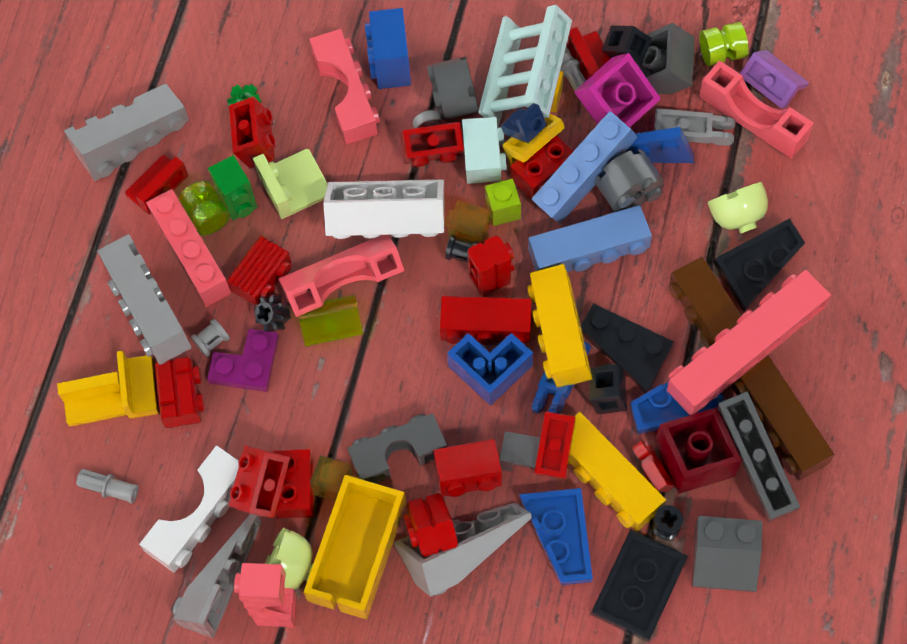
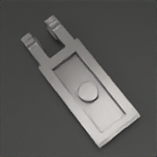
M656 109L654 131L681 127L688 142L713 143L720 146H728L734 143V135L731 133L712 131V127L717 130H732L735 127V119L705 112Z

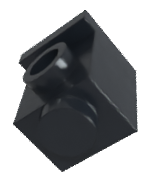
M611 25L601 51L610 57L629 53L635 62L643 64L652 38L635 26Z
M604 364L600 367L590 368L592 379L590 380L589 400L597 414L627 411L626 376L620 365Z

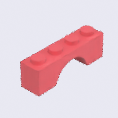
M341 29L309 38L312 55L320 76L337 78L348 87L346 97L335 107L337 123L345 144L378 135L376 124L380 123V117L376 106L370 107L368 100L372 99L367 83L362 84L359 78L363 76L359 61H353L351 54H354V49L350 38L345 39Z
M720 60L702 80L699 94L701 99L726 116L735 119V122L790 159H793L808 141L814 124L812 121L791 107L780 110L764 104L751 93L745 84L743 76Z
M171 189L146 202L154 221L174 250L205 308L230 295L231 292L224 275L174 191Z
M380 235L281 277L278 280L295 317L322 307L325 299L334 290L343 285L360 280L380 282L405 270L396 245L388 235Z
M242 563L241 573H236L234 592L239 593V600L243 602L244 608L248 610L249 616L252 617L257 626L295 627L297 595L294 589L285 588L286 572L280 564Z

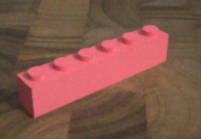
M804 270L798 276L792 274L783 282L780 291L776 294L773 292L767 294L760 301L759 308L754 312L751 310L746 311L737 320L738 324L731 330L726 328L721 331L714 339L715 343L708 349L705 346L700 348L692 356V362L685 367L680 365L670 373L667 391L689 415L700 411L827 307L831 294L807 270Z

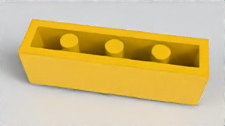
M561 264L530 273L532 285H528L527 288L531 302H536L537 309L532 312L536 327H541L542 335H538V341L542 353H547L548 360L543 361L547 379L553 378L557 388L591 380L592 375L571 280L565 265Z
M579 412L575 415L576 423L569 463L575 468L573 472L582 483L586 484L588 482L596 490L594 493L605 506L610 504L617 512L616 517L626 528L632 527L638 532L655 517L657 510L665 505L666 499Z

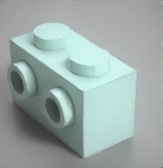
M497 117L462 119L467 184L501 181V170H506L505 153H500L499 145L504 144V133L501 127L497 128Z

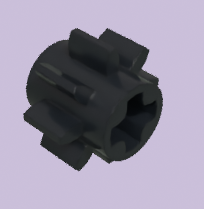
M280 295L261 297V303L254 308L255 323L264 325L265 332L284 330V324L291 319L290 304L281 302L282 297Z

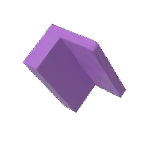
M767 50L754 52L740 72L746 82L781 109L788 106L799 89L806 88L809 84L808 81Z

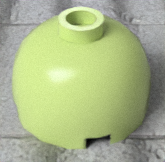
M762 182L749 185L707 202L715 222L728 230L739 229L740 234L757 228L755 222L764 217L768 208L767 193Z
M282 528L273 543L275 547L271 555L267 556L265 564L282 565L286 572L285 588L296 590L304 580L308 581L314 564L311 563L313 551L311 545L304 537Z

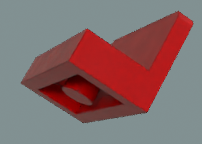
M578 27L570 29L566 46L571 56L579 61V69L587 80L607 63L611 57L601 51L604 44L596 31L582 36Z
M162 155L125 191L126 197L150 215L151 212L146 202L171 189L174 191L189 176L184 162L176 156L170 160L165 155Z
M545 412L534 471L537 476L545 475L566 479L576 423L575 416Z

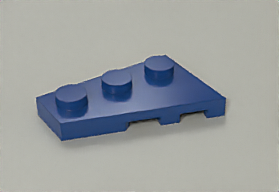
M681 127L637 133L638 138L624 152L632 151L635 155L639 154L638 149L643 150L652 163H694V153Z
M669 382L657 386L630 403L637 434L656 431L662 423L689 416L686 410L667 391ZM719 394L697 413L718 408V404L725 401L723 394Z
M581 488L519 494L524 509L531 513L532 518L530 521L560 584L570 585L593 582Z

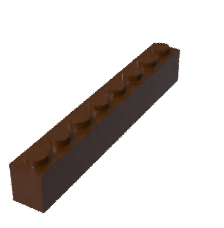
M703 257L671 273L668 285L669 291L676 301L680 300L685 308L684 314L690 324L697 326L701 332V341L708 349L715 343L714 339L726 328L729 330L734 328L738 324L737 320L742 315ZM769 355L732 384L736 395L748 391L773 448H777L783 457L782 464L790 475L794 474L799 481L830 464L835 454Z

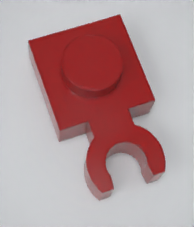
M641 440L634 445L632 449L643 463L641 466L646 473L643 476L658 492L668 493L675 488L668 470L663 462L657 459L649 442L644 443Z

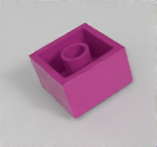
M629 53L612 57L574 91L597 125L611 111L630 128L661 100Z

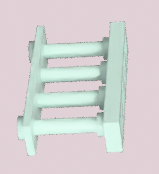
M557 5L548 6L543 23L520 28L508 16L502 18L478 111L484 118L497 117V126L500 125L503 111L521 107L528 108L533 103L540 106L544 118L549 117L572 19ZM540 35L537 47L519 50L521 39ZM534 59L531 71L513 74L516 62ZM528 83L525 95L506 99L510 86Z

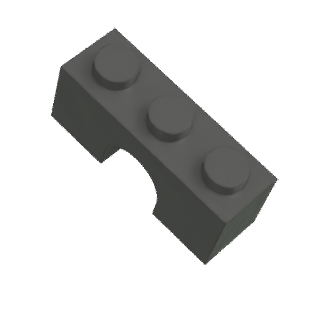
M432 413L427 416L425 414L414 416L409 420V423L399 427L396 425L389 426L383 429L380 435L370 439L369 437L357 439L347 449L358 478L378 484L391 478L387 461L393 452L408 450L415 455L419 466L434 461L433 450L446 448L447 444Z

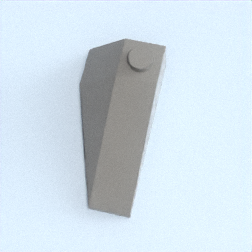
M516 503L481 512L477 515V519L473 521L460 522L459 519L453 520L458 540L457 547L446 551L439 549L438 553L425 557L423 554L421 555L419 546L412 547L409 535L394 542V545L416 586L431 597L443 594L448 588L462 581L532 517L529 511Z
M250 514L187 587L183 597H178L173 607V615H175L173 619L179 626L211 638L215 637L234 591L236 573H241L242 563L246 562L262 524L258 515Z

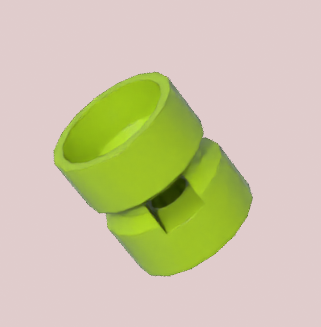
M741 22L724 25L722 30L714 27L700 31V49L704 62L708 67L716 65L719 60L724 63L726 58L734 61L748 56V39Z

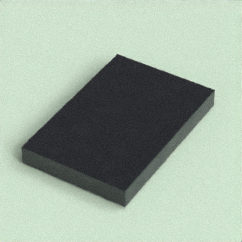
M630 529L592 609L591 615L649 643L688 556Z

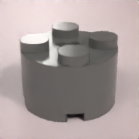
M466 56L427 66L429 78L433 86L432 92L435 105L441 120L479 111Z
M638 149L639 154L634 155L632 151H628L616 157L603 168L606 174L601 179L599 176L595 179V185L614 212L641 206L647 201L653 202L663 193L660 189L663 184V178L643 150Z

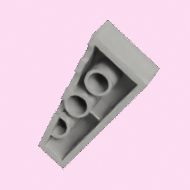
M163 84L135 97L133 104L130 106L120 104L111 109L110 115L102 119L94 116L85 121L86 126L78 130L70 127L64 130L78 160L93 180L97 181L100 178L109 176L114 169L123 163L135 159L146 148L157 145L163 137L171 132L180 130L189 121V118L180 100L167 84Z
M128 234L97 250L112 278L107 282L115 297L122 296L123 299L119 300L118 303L125 316L127 317L132 314L133 319L129 323L136 336L138 337L143 334L145 338L140 343L147 356L154 355L159 365L191 349L192 347L182 327L165 300L130 235Z

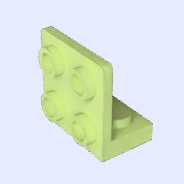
M305 149L277 163L273 161L268 163L264 154L253 158L257 174L281 220L324 200L328 183L309 149Z

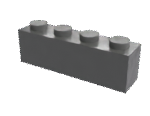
M748 391L719 403L717 409L742 459L741 463L768 522L797 511L800 505Z

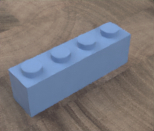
M609 111L533 196L532 200L551 218L561 224L595 186L596 177L599 176L601 179L606 174L603 168L613 159L622 155L638 136L616 115Z
M639 205L529 237L528 251L535 271L564 264L567 272L573 270L580 272L590 268L593 264L600 262L611 263L620 256L627 254L638 255L650 248L652 234Z

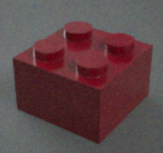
M717 407L659 425L655 444L678 494L736 476L742 459Z

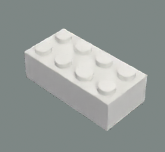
M444 179L328 182L324 198L325 234L337 239H345L351 235L376 238L379 235L392 234L393 237L400 238L406 237L409 234L433 237L438 235V233H444Z

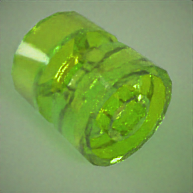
M199 181L188 186L181 192L178 198L201 236H207L219 231L230 219L229 212L222 201L218 200V194L208 181Z

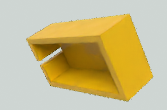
M344 476L303 592L307 602L333 610L337 604L340 612L368 619L407 503L405 492L352 476Z

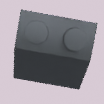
M674 23L648 33L647 35L652 40L643 64H638L637 62L636 64L657 94L671 95L691 87L693 84L694 36Z
M698 516L694 534L692 587L756 592L762 552V521Z

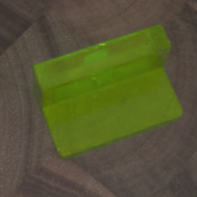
M355 295L325 301L322 307L299 316L305 347L363 335Z

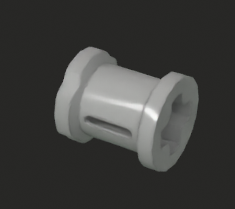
M214 318L210 320V325L199 334L190 336L193 343L205 357H208L210 351L223 340L227 342L230 339L223 327Z

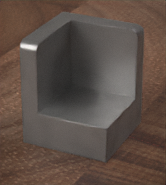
M505 431L499 459L501 469L512 472L513 465L535 468L540 438Z

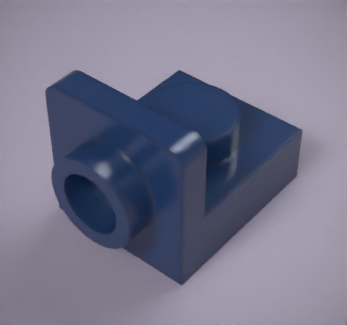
M533 103L526 110L518 108L501 125L504 135L529 143L547 124L540 106Z

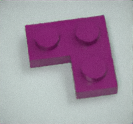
M248 329L243 356L213 352L207 378L209 384L267 392L279 340L278 333Z

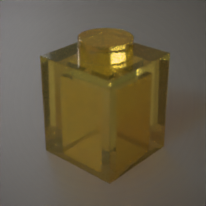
M457 200L454 210L449 209L445 219L449 238L454 234L458 239L473 243L480 241L483 244L491 224V210Z
M320 455L310 482L314 495L336 501L344 476H353L350 464Z

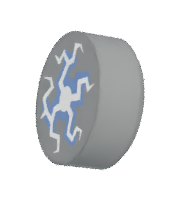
M428 110L418 114L412 124L414 128L442 125V120L437 111Z

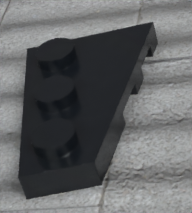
M789 218L714 259L713 263L744 312L805 242Z
M594 303L581 324L583 336L604 356H608L616 365L619 364L625 376H629L638 384L639 389L644 394L649 392L673 347L674 341Z

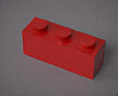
M441 297L440 336L442 341L457 344L469 333L481 345H491L494 342H502L512 333L523 344L530 343L531 299Z

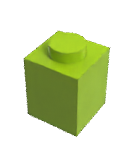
M513 179L485 186V202L493 226L521 219V202Z

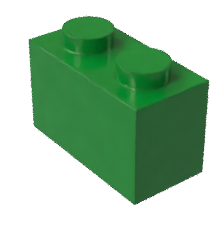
M234 155L208 168L216 194L232 221L237 218L247 217L253 210L258 208L250 181Z

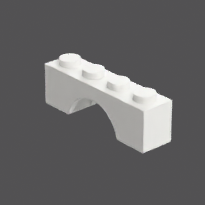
M216 446L198 468L204 483V496L199 507L191 515L181 520L165 521L159 519L139 544L144 552L173 573L179 567L183 568L192 556L191 551L198 542L202 543L208 537L212 523L217 517L221 518L229 509L230 491L234 485L239 468L238 460Z

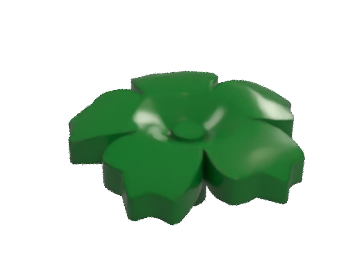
M238 84L232 87L230 93L232 98L227 99L228 107L231 104L253 96L261 103L259 94H256L257 87L253 84L245 85L244 89Z

